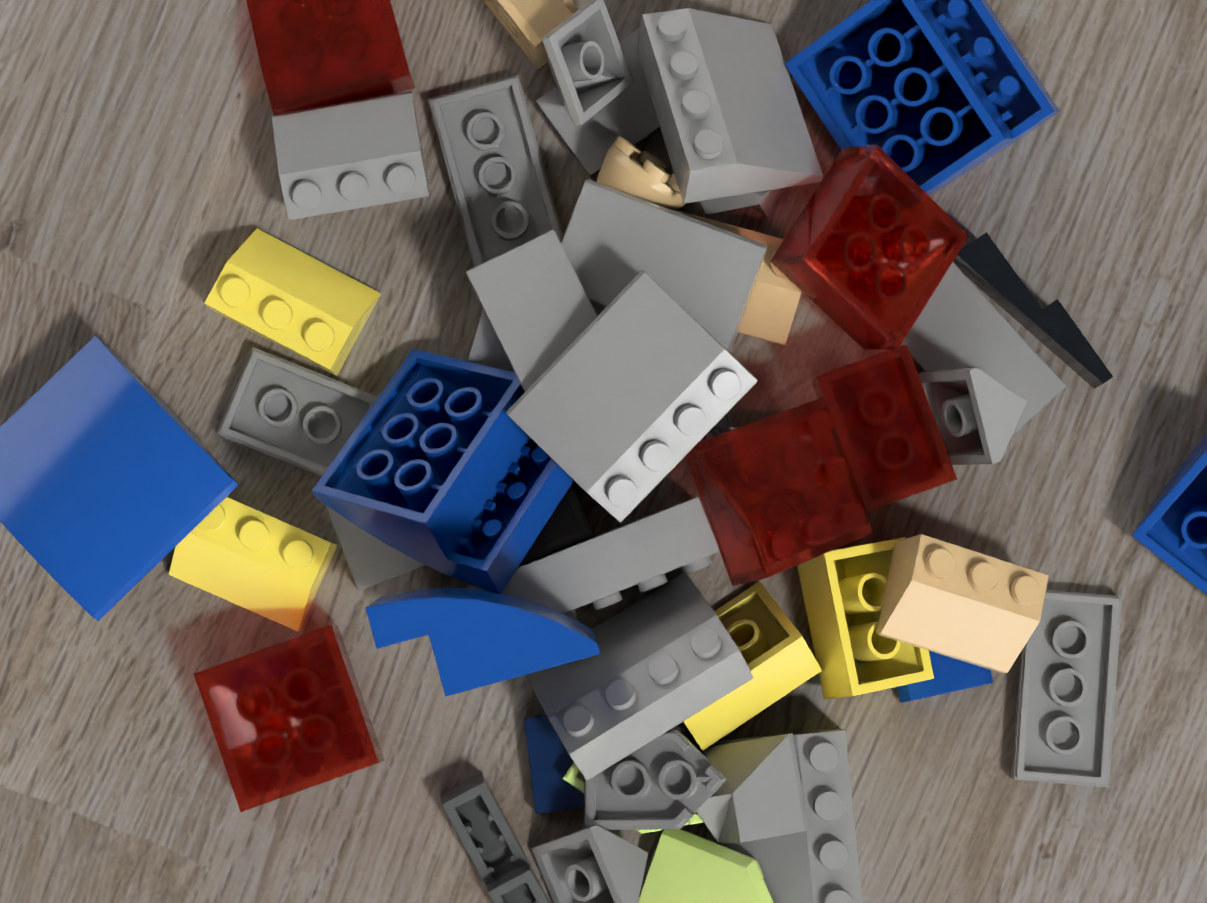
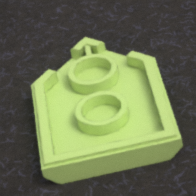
M664 829L638 900V903L774 902L763 879L765 877L757 859L683 829Z

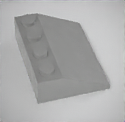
M691 8L642 14L637 53L683 204L822 182L823 174L787 67L784 64L785 61L772 24Z
M589 179L584 182L561 243L597 317L644 270L730 353L768 246Z
M642 270L506 413L581 488L621 523L758 380Z
M682 573L592 628L600 650L599 655L526 674L549 721L586 780L591 779L754 678L739 648L693 581L685 573Z
M841 728L793 733L809 831L743 843H718L706 826L707 839L757 859L765 877L763 879L774 903H863L846 732ZM784 734L720 739L711 746L760 739Z

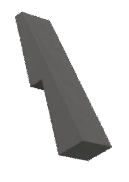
M483 773L440 794L441 805L487 886V892L493 903H551Z

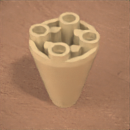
M618 135L607 151L596 182L670 210H680L685 204H683L675 174L671 176L665 171L667 166L646 150L640 155V149Z

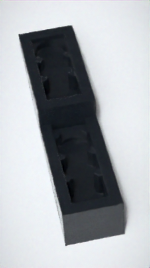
M987 232L958 251L951 258L952 262L966 277L1094 389L1113 377L1057 299L1044 309H1041Z

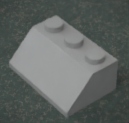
M412 91L272 115L278 173L288 220L429 196V179Z

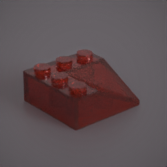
M246 0L260 66L274 115L385 96L415 88L391 0Z
M877 144L842 149L770 262L863 349L898 350L969 235Z
M825 397L791 407L700 441L686 455L732 586L771 577L873 533Z
M329 625L194 673L240 812L384 761L338 625Z

